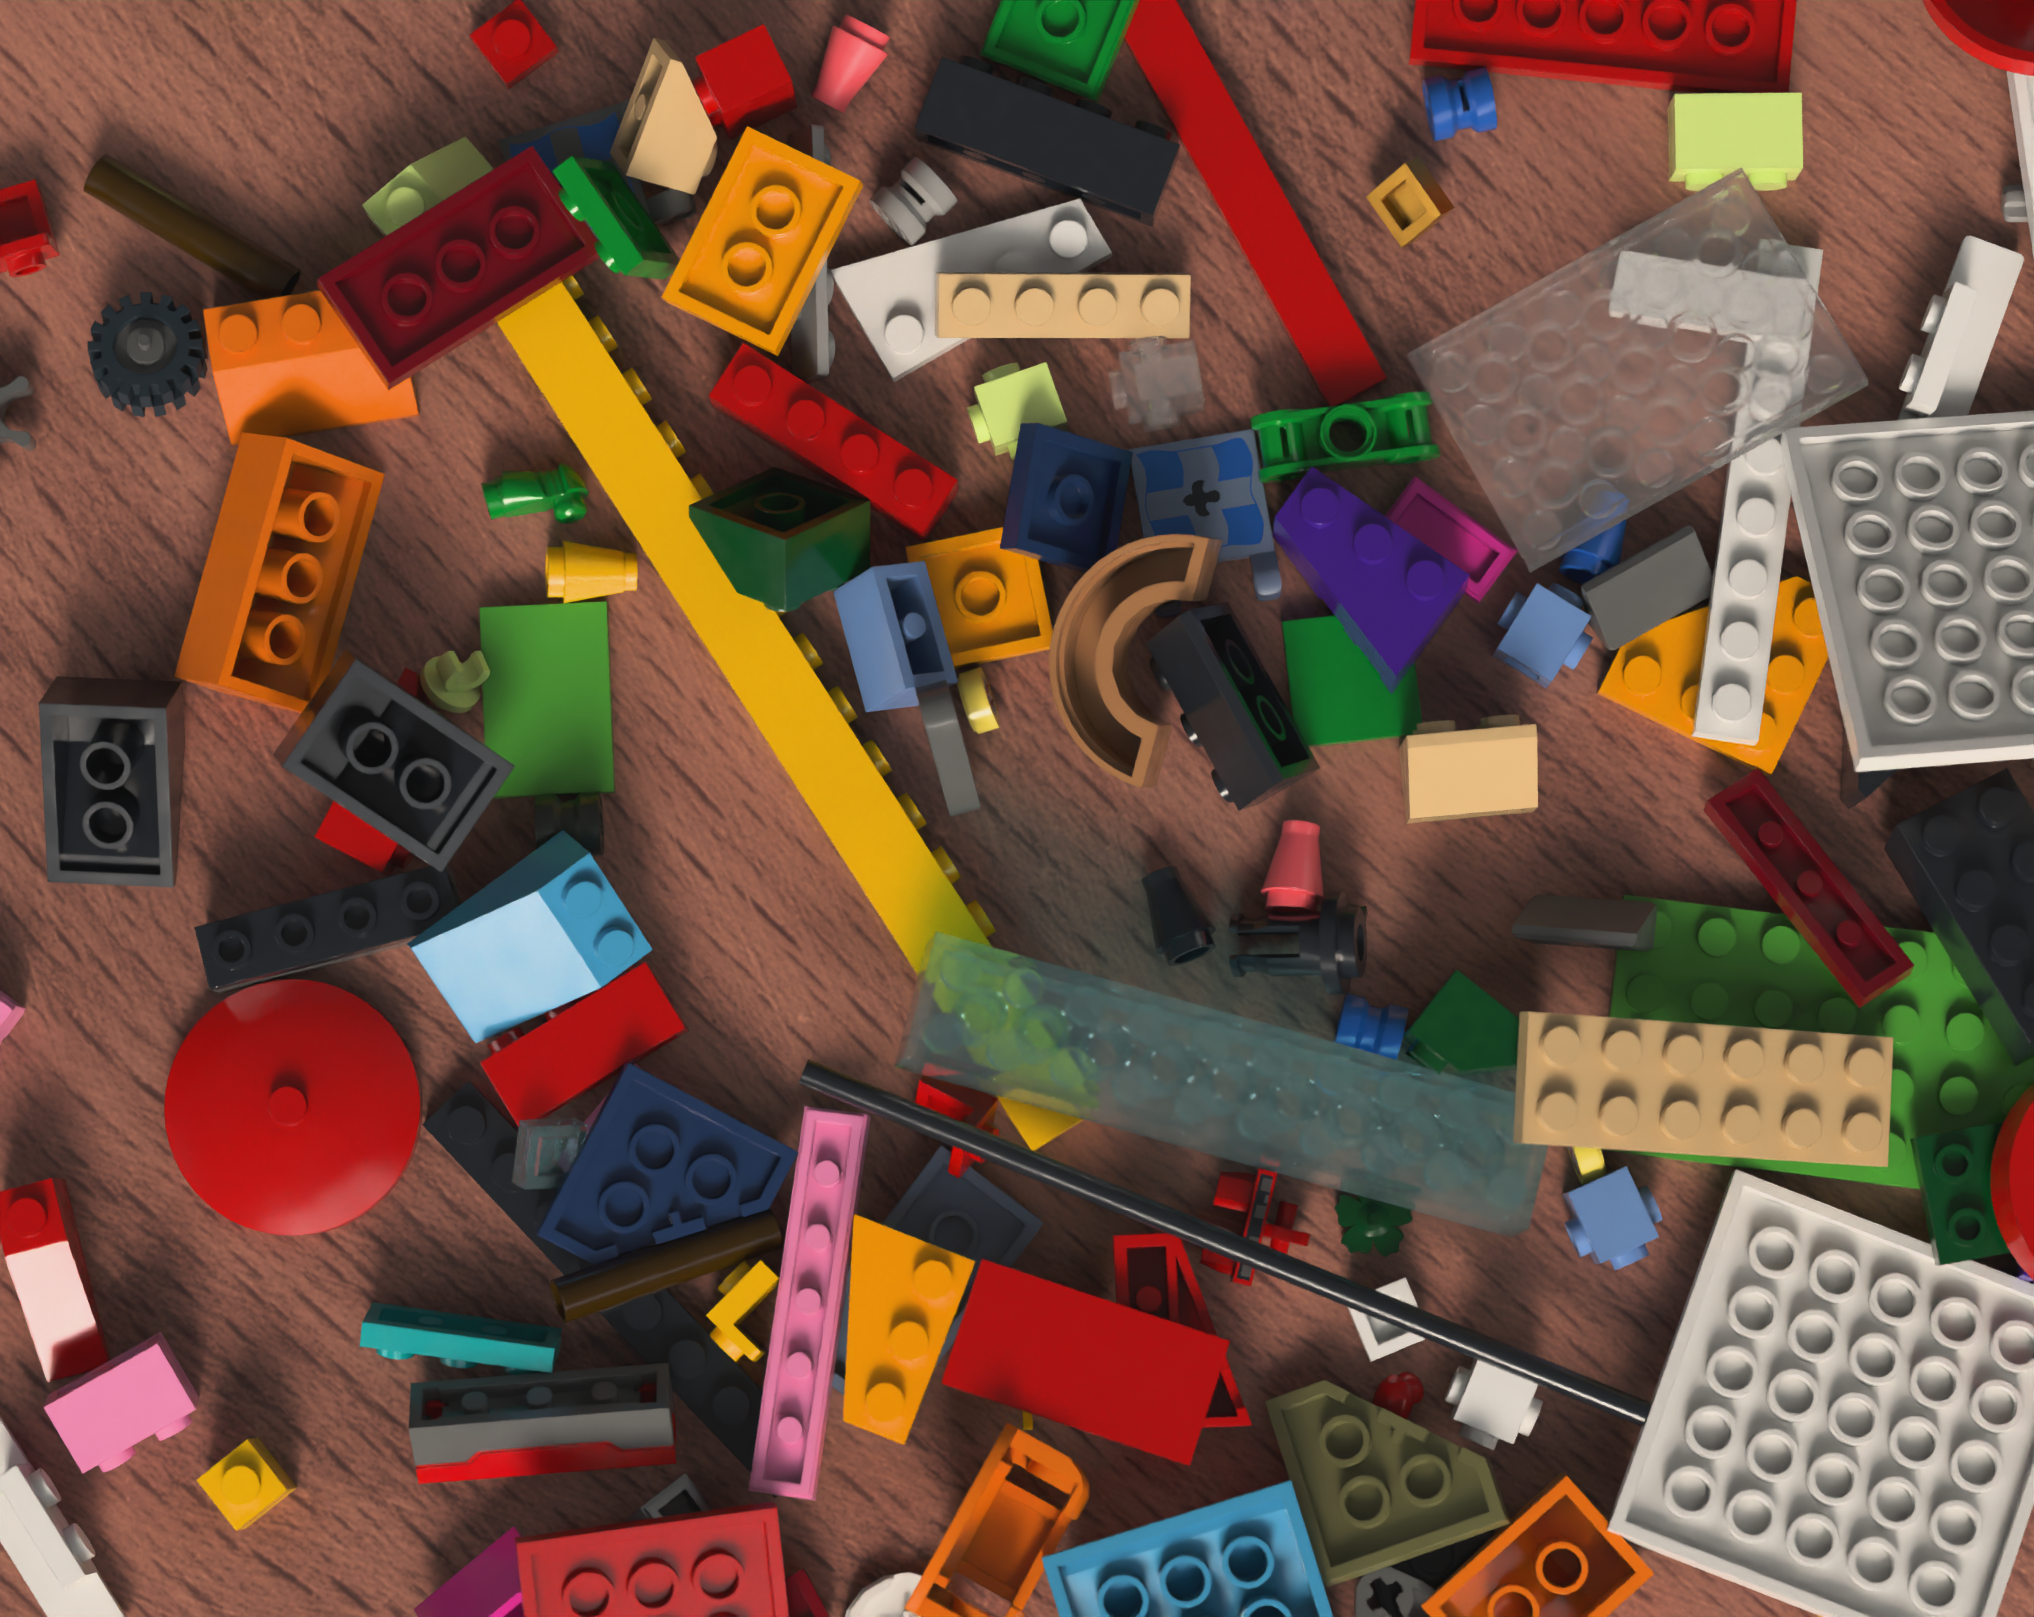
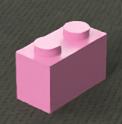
M159 1332L48 1394L43 1408L82 1474L97 1465L104 1473L132 1458L136 1454L133 1445L155 1433L158 1440L161 1441L175 1435L190 1425L193 1420L189 1414L197 1409L199 1396L163 1334Z

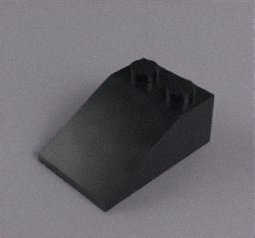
M345 649L273 753V756L282 767L440 872L444 870L515 767L511 762L347 649Z
M56 676L39 702L48 882L174 887L177 876L185 746L183 683L180 681Z

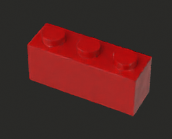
M644 962L636 968L631 965L600 990L580 1001L577 998L543 1013L547 1022L526 1035L519 1026L498 1037L487 1045L492 1055L481 1061L480 1064L519 1129L526 1131L619 1074L626 1061L631 1064L637 1063L689 1030L653 970Z

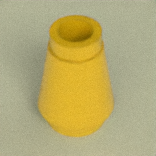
M562 540L561 547H546L545 587L547 598L562 597V603L565 604L637 590L638 569L636 553H624L619 550Z

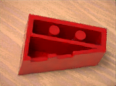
M1167 1233L1112 1236L1115 1303L1217 1336L1180 1238ZM1226 1356L1202 1428L1253 1426Z

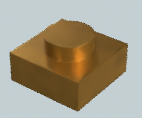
M1419 156L1404 163L1366 196L1401 248L1418 240L1455 208Z

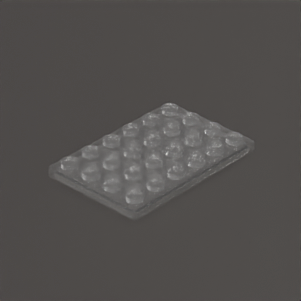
M1742 167L1406 354L1411 366L1426 392H1429L1435 408L1529 572L1538 569L1868 386L1866 374Z

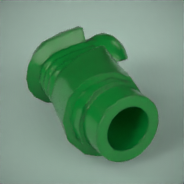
M559 462L558 470L538 471L537 473L532 471H502V475L494 477V480L481 483L491 520L504 516L508 518L547 512L553 508L555 520L562 524H570L581 520L587 512V505L584 499L588 496L589 491L585 482L573 468Z

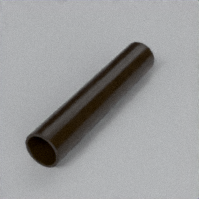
M104 154L96 162L84 185L85 193L263 299L291 295L300 278L301 270L108 154Z
M769 1208L759 1213L706 1227L705 1230L658 1245L655 1244L550 1280L552 1299L559 1317L564 1323L779 1250L782 1248V1236L777 1220Z

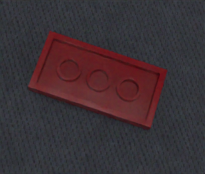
M533 146L517 154L317 279V287L388 390L600 258L594 247V243L597 241L596 237L585 221L577 220L564 206L558 194V191L562 189Z

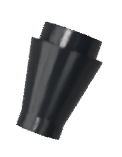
M1176 866L1156 870L1141 880L1147 896L1156 953L1164 954L1169 966L1181 965L1198 959L1216 947L1212 938L1216 928L1182 880Z

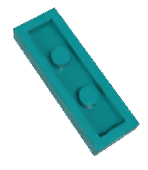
M372 1302L362 1321L360 1347L375 1348L378 1355L390 1359H409L415 1354L440 1357L442 1364L454 1368H472L477 1366L478 1363L503 1366V1370L511 1375L552 1373L560 1353L563 1328Z

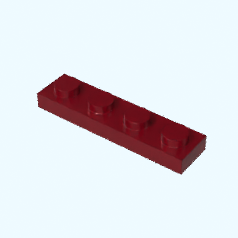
M1758 768L1707 800L1703 811L1859 1008L1911 974L1915 965Z

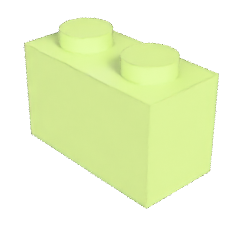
M1802 93L1674 94L1668 105L1669 182L1685 181V189L1691 191L1719 190L1723 188V181H1748L1749 189L1759 191L1786 188L1787 180H1796L1803 169Z

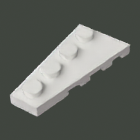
M1076 199L832 269L831 272L835 284L894 383L970 339L938 338L935 336L936 272H1087L1111 258L1112 252L1081 199Z

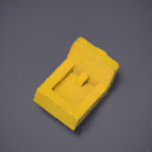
M762 1260L753 1268L745 1261L735 1268L718 1287V1290L724 1297L706 1315L717 1326L709 1336L734 1361H737L745 1354L751 1361L757 1362L765 1354L739 1327L779 1285L780 1276Z

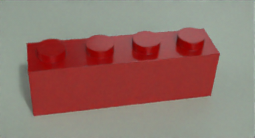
M745 343L741 345L708 395L715 410L840 490L870 500L871 510L923 543H926L959 492L958 480Z

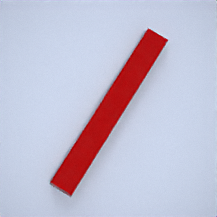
M1140 0L1124 41L1328 407L1343 405L1386 382L1387 377L1177 0Z

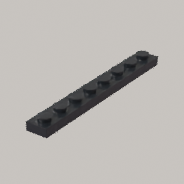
M471 1081L465 1083L422 1125L563 1275L593 1266L592 1263L536 1235L535 1231L563 1178ZM667 1288L599 1311L647 1364L669 1363L672 1390L751 1473L763 1395L762 1388L709 1336L710 1333Z

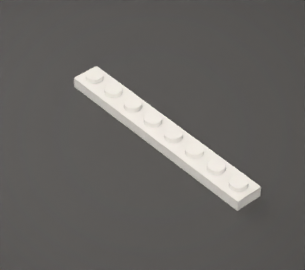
M1762 240L1757 247L1754 274L1810 283V291L1798 349L1766 341L1764 344L1744 341L1693 721V737L1755 746L1759 741L1791 499L1783 462L1782 446L1779 441L1784 428L1800 427L1823 256L1822 249Z

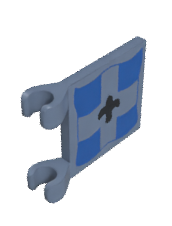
M1253 429L1129 449L1130 452H1133L1131 469L1143 538L1182 534L1222 539L1217 563L1250 558L1255 596L1258 601L1276 600L1280 597L1282 583L1264 486L1258 477V471L1261 469ZM1181 600L1157 608L1155 610L1156 615L1160 618H1166L1180 614Z

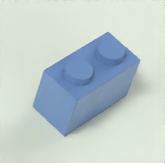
M925 561L874 566L833 591L866 712L918 706L915 688L943 680L947 681L948 687L958 682Z

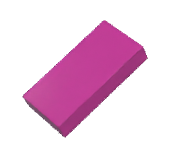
M1415 476L1385 515L1395 524L1470 574L1464 595L1477 604L1480 603L1517 552Z

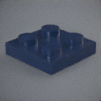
M1021 423L1000 549L1086 573L1100 559L1117 549L1133 452L1040 423Z

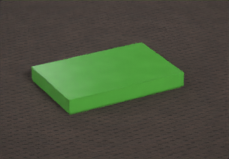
M584 602L479 607L481 652L490 670L489 677L482 683L484 743L515 766L493 799L525 798L552 794L568 796L590 792H600L601 794L616 793L608 603Z

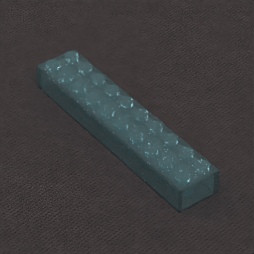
M936 932L926 944L894 1066L1508 1237H1513L1529 1229L1548 1145L1513 1143L1516 1095L1514 1092L1442 1072L1438 1075L1432 1069L940 932Z

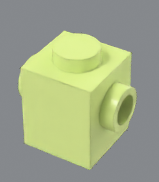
M1047 362L1024 370H1020L1018 363L997 367L982 375L985 383L974 387L977 404L967 407V412L978 443L990 440L995 456L1009 452L1011 459L1015 460L1021 423H1040L1067 432V419Z

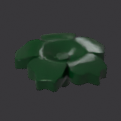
M1371 1179L1366 1185L1357 1188L1356 1194L1359 1201L1350 1196H1340L1338 1204L1334 1206V1210L1338 1215V1224L1340 1226H1352L1344 1233L1341 1239V1244L1347 1247L1349 1253L1359 1251L1367 1254L1372 1249V1244H1374L1376 1250L1383 1257L1399 1251V1242L1403 1239L1404 1234L1393 1226L1405 1225L1413 1220L1411 1205L1404 1203L1398 1195L1392 1196L1387 1200V1183L1385 1181L1379 1182L1375 1179Z

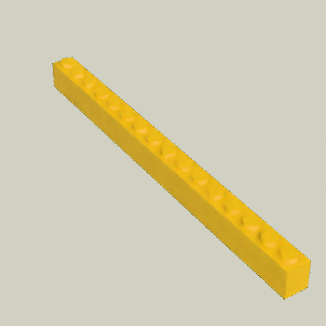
M570 276L498 321V326L1030 1150L1037 1151L1097 1112V1108L1091 1099L1100 1094V1090L1081 1061L1069 1067L1056 1047L1057 1044L1066 1039L1046 1007L1035 1013L1021 991L1031 985L1011 953L1000 959L987 940L988 936L996 932L994 926L976 899L966 906L952 884L962 877L942 846L930 852L917 830L927 825L908 793L906 792L896 798L886 784L883 777L890 773L892 769L873 739L861 745L848 724L858 718L838 685L828 692L822 685L814 670L822 666L823 662L803 632L794 638L791 637L779 618L787 612L767 609L764 603L738 594L689 518V505L713 495V491L701 473L691 479L685 473L677 458L686 453V450L666 420L657 426L654 425L643 408L644 404L652 400L650 394L632 367L621 374L609 355V352L617 348L618 345L598 315L587 321L574 301L584 295L574 276Z

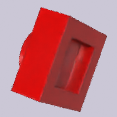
M515 0L469 34L471 41L508 89H511L559 53L557 46L522 0Z

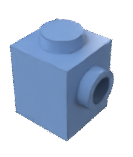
M1537 583L1528 598L1516 592L1497 623L1508 631L1492 656L1547 689L1563 664L1574 670L1587 650L1593 637L1583 632L1592 616L1581 610L1584 605L1583 600L1575 593L1556 583H1551L1548 590Z
M1627 1166L1618 1168L1597 1180L1562 1194L1573 1217L1564 1222V1225L1579 1257L1590 1254L1594 1264H1601L1610 1260L1614 1270H1617L1650 1255L1645 1243L1659 1237L1654 1224L1662 1221V1216L1648 1186L1645 1185L1637 1189Z

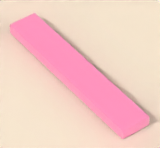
M804 1107L798 1148L799 1153L797 1155L749 1491L816 1501L852 1252L854 1214L857 1215L871 1120L868 1114Z

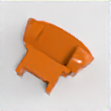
M1006 1422L905 1608L920 1617H995L945 1589L955 1571L1011 1602L1004 1617H1024L1026 1613L1023 1611V1608L1045 1570L1041 1557L1054 1553L1071 1520L1077 1521L1089 1499L1090 1485L1082 1468L1067 1455ZM1016 1463L1033 1475L1069 1494L1070 1497L1063 1509L1039 1498L1019 1484L1006 1478L1012 1465Z

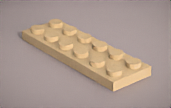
M1531 1011L1520 1012L1513 1143L1888 1167L1893 1038Z

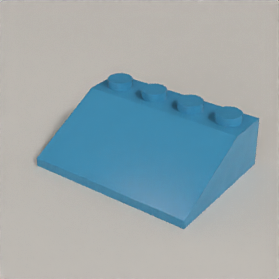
M1291 1480L1041 1557L1059 1617H1333Z

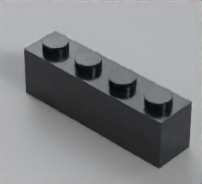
M959 55L957 62L944 57L941 58L915 126L916 140L1069 197L1081 199L1083 202L1150 227L1153 226L1179 158L1180 144L1170 141L1172 134L1169 131L1145 121H1136L1135 127H1131L1112 120L1113 112L1089 100L1077 99L1074 106L1051 97L1053 90L1050 87L1033 79L1018 77L1015 84L993 76L994 68L991 65L970 56Z

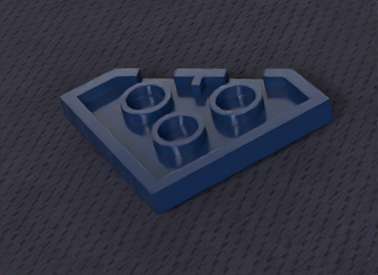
M626 1061L535 1233L593 1265L602 1263L627 1252L653 1244L658 1245L705 1230L706 1227L768 1210L799 1152Z

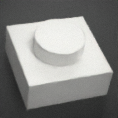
M1406 1277L1375 1289L1418 1307ZM1347 1307L1370 1362L1425 1339Z

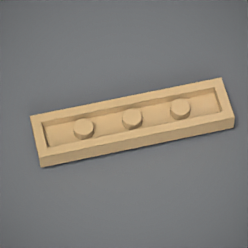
M936 272L935 336L938 338H1189L1191 275L1188 273Z

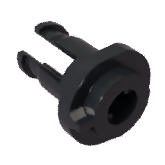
M1326 892L1322 900L1321 910L1317 912H1273L1258 918H1245L1242 913L1232 914L1229 922L1230 933H1237L1239 936L1299 934V954L1230 955L1229 963L1233 976L1244 977L1246 972H1260L1269 976L1322 975L1325 990L1329 995L1347 994L1350 989L1351 979L1363 977L1366 969L1367 906L1350 904L1345 892Z

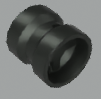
M600 792L580 793L575 800H568L565 803L555 794L535 796L534 810L537 848L564 830L592 856L604 855V819Z

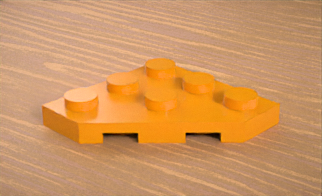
M1798 576L1779 582L1759 741L1755 746L1692 736L1709 606L1669 619L1619 647L1597 694L1753 770L1758 768L1767 777L1771 776L1829 657L1812 583Z

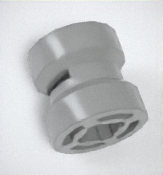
M915 156L901 168L900 179L892 187H881L869 199V203L884 222L911 246L926 233V223L935 215L944 216L958 203L954 194L940 177Z

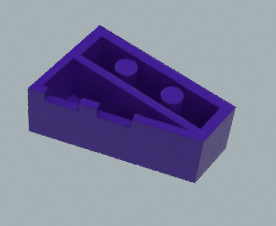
M1314 467L1309 469L1275 516L1272 537L1318 598H1322L1343 625L1344 631L1355 646H1359L1381 675V681L1392 694L1465 594L1470 574Z

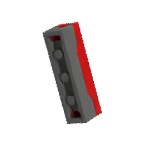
M669 1363L411 1383L409 1434L418 1484L676 1464V1413Z

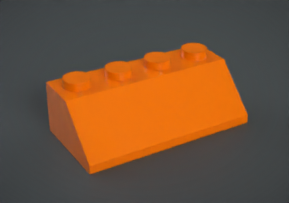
M242 432L174 677L221 693L301 714L330 673L385 474L286 437Z

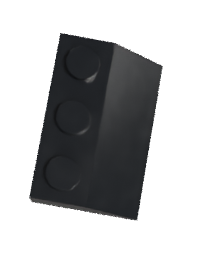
M1228 602L1190 609L1178 616L1146 642L1153 656L1149 660V664L1154 677L1164 690L1173 692L1184 712L1180 715L1184 731L1197 747L1203 746L1214 766L1211 776L1218 792L1227 802H1234L1238 811L1260 804L1320 769L1319 764Z

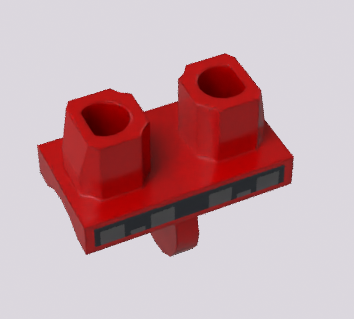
M1260 1168L1256 1170V1174L1220 1172L1213 1205L1246 1213L1241 1236L1259 1243L1262 1242L1263 1237L1271 1239L1269 1247L1288 1254L1290 1243L1308 1247L1311 1234L1293 1230L1299 1205L1280 1201L1275 1224L1266 1223L1277 1172ZM1202 1248L1200 1264L1219 1273L1231 1275L1230 1282L1245 1286L1252 1285L1255 1269Z

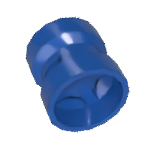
M1486 67L1466 70L1462 78L1448 80L1440 75L1422 80L1425 111L1430 133L1434 141L1453 138L1456 132L1462 129L1471 128L1477 133L1497 129L1495 99Z
M1351 993L1345 994L1331 1054L1348 1059L1357 1054L1370 1057L1374 1065L1393 1070L1401 1047L1409 1008L1394 1004H1388L1380 1008L1370 1005L1365 997Z

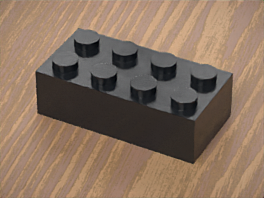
M2005 768L1897 824L1884 850L2015 1066L2034 1057V811L2009 770Z

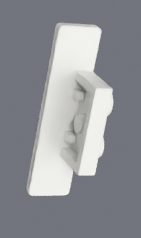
M1967 236L1963 239L1942 297L1935 294L1932 296L1923 317L1920 330L1929 334L1921 356L1912 353L1903 372L1899 389L1907 392L1897 420L1969 414L2024 262V257L2020 253L1973 236Z
M0 1415V1542L47 1617H126L91 1561V1558L95 1556V1551L89 1539L76 1523L68 1524L56 1503L61 1501V1497L54 1483L43 1469L34 1470Z

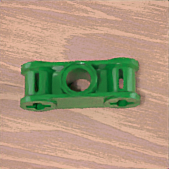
M1431 392L1402 393L1373 401L1307 410H1277L1251 417V428L1258 431L1264 467L1258 471L1259 481L1273 483L1304 478L1311 467H1314L1321 473L1384 464L1389 466L1407 465L1440 457L1439 445L1432 443L1427 407L1433 403ZM1337 423H1348L1354 426L1360 433L1361 447L1352 452H1343L1337 449L1330 440L1329 428ZM1280 434L1282 435L1285 457L1283 456Z

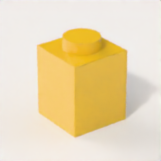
M258 1437L245 1440L196 1480L236 1531L248 1528L297 1489V1486Z

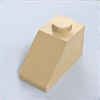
M653 38L610 154L626 176L695 195L702 176H707L714 166L717 156V136L683 63L665 40Z

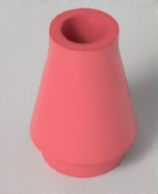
M845 14L839 27L832 25L817 84L811 96L845 113L851 100L889 55L884 52V49L890 37Z
M1287 820L1283 822L1281 837L1261 890V894L1266 897V911L1270 913L1316 912L1317 904L1322 903L1324 891L1319 845L1321 827L1319 825L1301 820Z

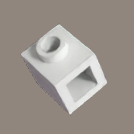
M1473 1359L1470 1369L1458 1366L1444 1399L1445 1402L1454 1405L1449 1418L1463 1423L1458 1435L1491 1450L1495 1449L1499 1439L1514 1444L1518 1433L1528 1437L1543 1404V1401L1533 1397L1538 1384L1477 1359Z

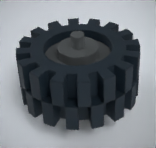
M140 292L141 303L132 305L130 297L127 295L119 298L121 310L115 312L108 305L101 312L104 323L100 324L94 321L90 330L93 341H88V354L95 381H97L99 390L105 399L111 396L114 407L121 411H124L127 404L130 405L134 416L145 417V408L153 407L155 416L158 417L167 415L164 406L167 403L172 402L177 410L187 405L184 397L186 392L194 397L201 389L198 378L205 379L207 365L205 359L207 354L197 319L192 320L190 310L184 304H181L176 309L173 298L162 294L160 302L154 303L151 292Z

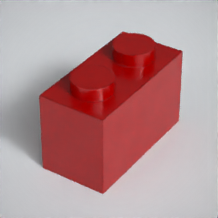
M764 24L695 57L700 76L691 80L712 127L722 123L729 140L743 134L747 126L754 129L797 108L792 79Z

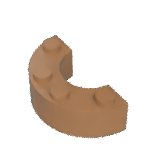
M1169 534L1143 538L1128 543L1112 551L1086 571L1074 585L1058 614L1049 652L1050 684L1058 713L1074 742L1095 764L1112 776L1140 788L1157 786L1173 724L1151 714L1135 695L1127 671L1129 646L1139 625L1157 608L1180 600L1207 601L1222 539L1207 536Z

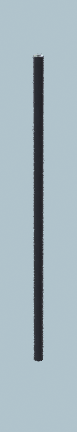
M809 1059L806 1063L799 1084L1641 1427L1648 1417L1651 1408V1402L827 1066Z

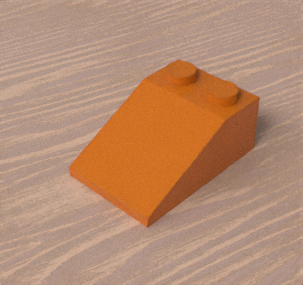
M1562 1471L1510 1518V1524L1502 1526L1421 1604V1607L1430 1617H1607L1655 1573L1620 1535L1607 1531L1609 1522Z

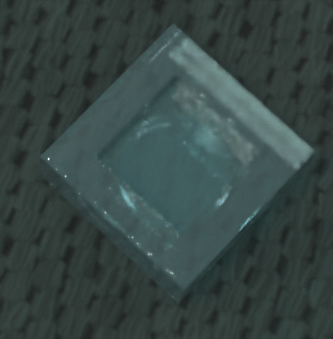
M575 1118L520 1120L512 1183L523 1189L559 1188L587 1135L588 1125Z

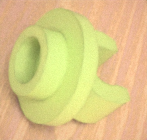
M447 651L442 656L431 658L424 665L420 672V683L428 699L435 706L453 713H464L471 710L478 702L481 693L480 685L487 680L490 670L481 651H474L464 663L459 662L455 651Z

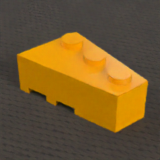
M854 1214L843 1421L904 1445L907 1442L976 1261Z

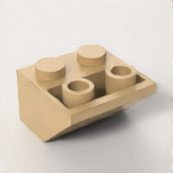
M1519 715L1485 717L1481 719V724L1476 725V729L1456 731L1455 721L1452 720L1420 723L1416 725L1417 730L1412 731L1413 735H1407L1399 747L1406 824L1533 813L1538 808L1536 724L1520 725Z

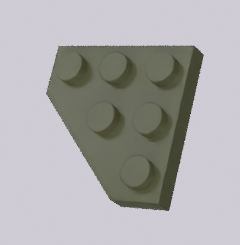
M1326 1380L1265 1401L1284 1464L1294 1488L1323 1584L1327 1587L1511 1523L1491 1462L1479 1454L1460 1447Z

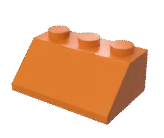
M320 290L203 309L212 372L230 442L233 446L239 445L242 432L291 437L420 415L414 375L388 390Z

